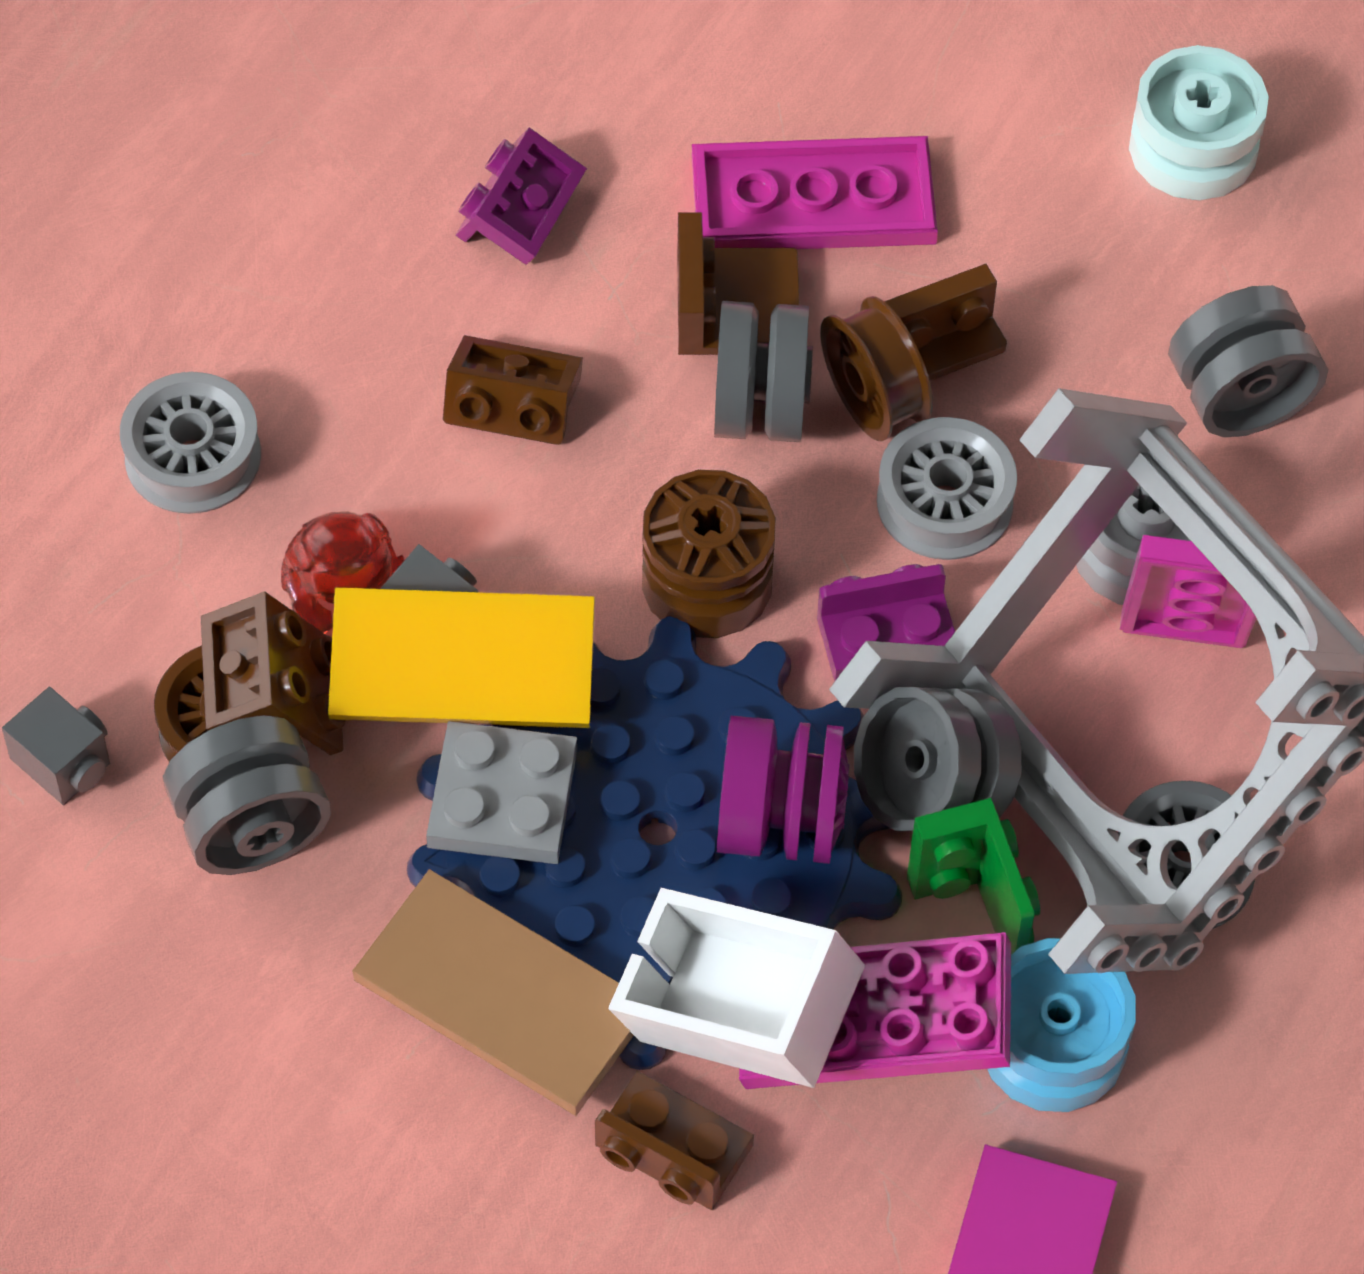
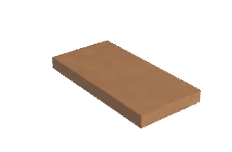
M430 869L352 971L354 981L575 1116L580 1112L634 1036L608 1009L619 985L617 981Z

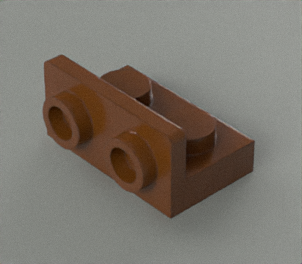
M987 264L884 301L895 311L912 336L924 362L929 381L1006 351L1007 340L993 318L997 280Z
M464 335L447 368L443 421L450 425L559 445L565 437L568 407L581 379L583 357Z
M636 1071L612 1110L609 1112L602 1109L595 1120V1146L600 1148L601 1154L607 1161L624 1171L633 1172L635 1169H638L659 1181V1186L666 1194L683 1204L692 1205L694 1202H697L710 1210L714 1209L754 1144V1134L639 1071Z

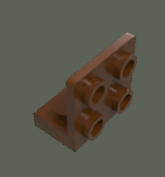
M678 212V355H718L722 301L754 303L759 312L757 342H769L771 313L778 304L799 305L798 251L795 248H715L714 237H703L702 212Z
M266 591L201 616L205 719L208 731L237 719L263 715L285 718L293 724L300 736L330 756L343 751L342 727L345 725L346 720L330 719L328 716L332 637L324 634Z

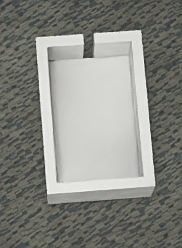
M661 888L637 942L669 976L673 977L671 984L669 985L643 956L632 954L608 1009L640 1042L814 1088L865 964L836 930Z

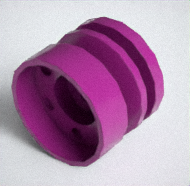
M731 715L723 772L717 852L761 857L769 830L773 828L783 829L784 850L787 860H797L800 831L816 833L813 862L830 864L831 853L841 830L844 829L850 769L843 740L844 727L827 725L824 754L808 753L810 723L800 722L791 751L778 750L777 731L774 720Z

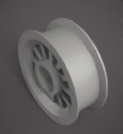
M182 372L159 378L145 386L132 398L121 419L120 441L125 454V467L128 478L135 490L144 499L159 508L187 514L218 509L238 498L250 486L258 472L261 460V446L257 434V419L254 408L248 397L236 385L219 376L203 372ZM191 440L199 441L195 444L190 445L183 444L184 442Z
M938 417L914 423L892 439L882 456L879 471L880 482L877 491L879 516L886 530L898 543L919 555L934 559L954 560L978 554L992 546L1003 535L1011 520L1013 497L1017 486V469L1013 456L997 435L975 422L953 417ZM938 486H950L956 490L946 491L939 489Z

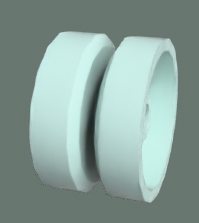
M1199 45L1173 49L1154 60L1140 78L1129 144V151L1135 169L1151 186L1173 197L1200 201L1222 197L1243 185L1256 166L1260 138L1263 134L1269 96L1262 77L1245 59L1220 48Z

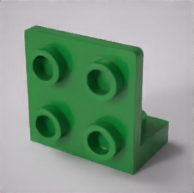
M992 798L915 817L907 870V880L914 900L932 895L939 899L954 897L966 891L970 885L977 884L995 933L1006 932L1011 941V954L1021 946L1034 943L1033 921L1034 917L1039 916L1041 911L1038 893L1034 882L1029 876L1024 878L1020 876L1014 858L1018 857L1019 850L1013 826L1008 819L999 820Z

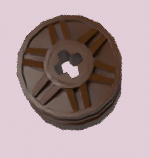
M698 469L673 477L654 492L644 510L642 591L651 612L660 620L671 616L688 623L695 632L696 637L720 638L742 631L762 615L772 596L776 517L767 496L749 480L724 470Z

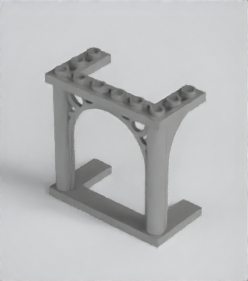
M1058 388L1019 441L1035 458L1084 464L1083 468L945 646L865 641L829 690L844 708L869 709L877 698L897 687L980 689L998 699L1013 718L1021 743V776L1014 798L1063 855L1076 875L1087 902L1086 909L1048 955L1064 974L1157 970L1177 971L1191 964L1201 954L1204 948L1202 941L1217 923L1229 918L1240 908L1244 901L1242 893L1256 876L1271 869L1282 858L1285 852L1283 844L1300 825L1311 821L1321 812L1327 800L1325 794L1341 776L1352 772L1364 761V636L1178 437V434L1186 426L1187 422L1172 406ZM1139 484L1250 606L1265 635L1274 673V680L1255 702L1270 718L1271 725L1265 745L1253 770L1237 791L1218 808L1190 822L1172 826H1152L1139 823L1118 814L1102 803L1084 785L991 676L994 669ZM1293 734L1303 737L1287 756L1285 744ZM1256 788L1258 792L1252 798V800H1250L1251 792ZM1216 829L1221 837L1216 843H1213L1208 851L1205 845L1206 838ZM1143 840H1147L1151 845L1148 857L1142 856L1136 851V846ZM1177 841H1182L1190 853L1191 873L1177 888L1170 879L1167 863L1171 847Z

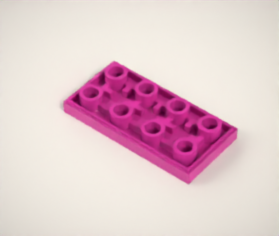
M1006 932L850 947L865 964V967L817 1083L1010 1067L1011 941ZM739 1068V1080L745 1089L800 1085Z

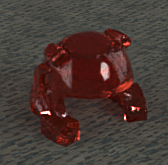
M350 511L322 514L303 524L285 551L281 567V587L288 593L292 601V610L324 634L333 628L332 613L318 602V599L334 604L335 588L381 589L405 561L403 554L397 557L391 544L392 539L389 537L388 529L375 514L364 513L362 515Z

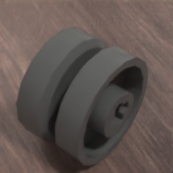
M1273 285L1250 286L1227 293L1202 306L1181 324L1171 338L1168 355L1186 389L1191 390L1190 398L1209 433L1221 437H1240L1267 430L1298 413L1312 402L1324 387L1329 369L1311 335L1304 332L1306 326L1288 291Z
M722 301L714 438L746 439L752 431L754 401H765L764 431L769 440L801 442L804 403H810L813 346L807 345L809 306L778 304L771 313L769 342H757L759 312L754 303Z
M897 687L877 698L861 720L854 744V775L861 799L876 820L895 831H913L915 817L992 798L1000 818L1013 801L1020 780L1021 743L1014 720L1001 702L980 689Z
M263 715L237 719L213 728L187 743L170 760L164 772L163 781L166 793L176 816L184 821L185 837L197 865L208 873L236 875L257 871L281 862L312 842L324 830L331 816L330 802L318 775L309 769L308 753L299 732L285 718Z

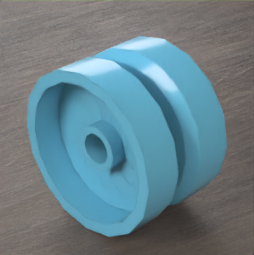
M1046 938L1021 946L1011 954L1010 1067L987 1070L991 1079L1011 1099L1038 1111L1070 1112L1094 1104L1115 1086L1126 1062L1129 1042L1136 1023V995L1125 972L1064 974L1048 955L1060 939Z

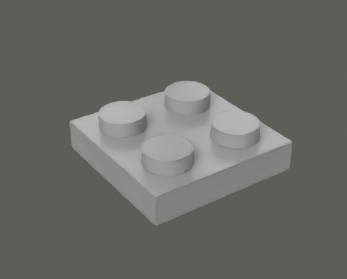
M448 721L426 834L427 848L558 864L577 754V737Z

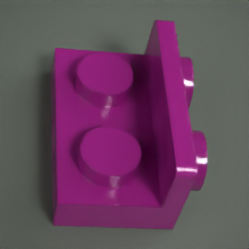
M530 127L513 144L504 139L493 152L485 165V169L491 172L492 175L485 186L478 182L461 204L458 212L466 218L455 235L466 242L478 231L525 265L537 255L587 170L585 166Z
M911 564L902 566L892 573L867 578L847 576L819 589L817 621L834 682L865 641L935 646L946 645L955 633V629L944 595L946 575L942 564L925 567Z

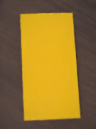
M335 588L328 716L330 719L425 723H448V721L484 725L590 728L594 596Z

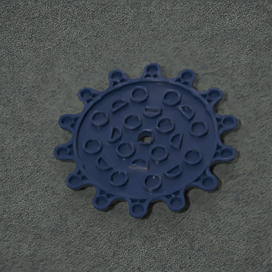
M671 616L661 619L651 630L646 652L634 659L615 660L607 657L599 650L593 640L590 728L484 725L577 737V754L558 864L427 848V844L419 847L407 862V875L415 887L430 869L620 983L631 955L635 954L643 956L669 985L671 984L673 977L669 976L637 942L661 888L832 930L841 921L848 918L862 917L880 921L891 918L898 912L902 904V891L899 884L890 875L871 868L860 859L859 846L863 839L875 831L887 830L890 827L875 819L861 799L856 780L850 776L848 779L844 829L841 830L833 848L830 864L813 862L816 833L800 831L797 860H787L783 829L770 828L761 857L717 852L723 772L731 715L774 720L777 731L778 750L791 751L800 722L810 723L808 753L824 754L827 725L844 727L843 740L845 750L855 744L864 715L859 708H844L838 700L824 707L812 710L797 708L787 702L782 692L783 686L791 672V659L784 648L778 643L772 641L758 643L746 654L744 659L737 664L726 667L714 666L702 661L696 652L695 632L688 623ZM442 754L429 757L417 772L416 781L419 791L425 798L432 801ZM657 818L659 823L670 826L676 835L669 843L652 845L640 836V832L645 826L651 824L652 819ZM633 1036L619 1057L630 1068L646 1070L657 1066L664 1059L667 1049L640 1042Z

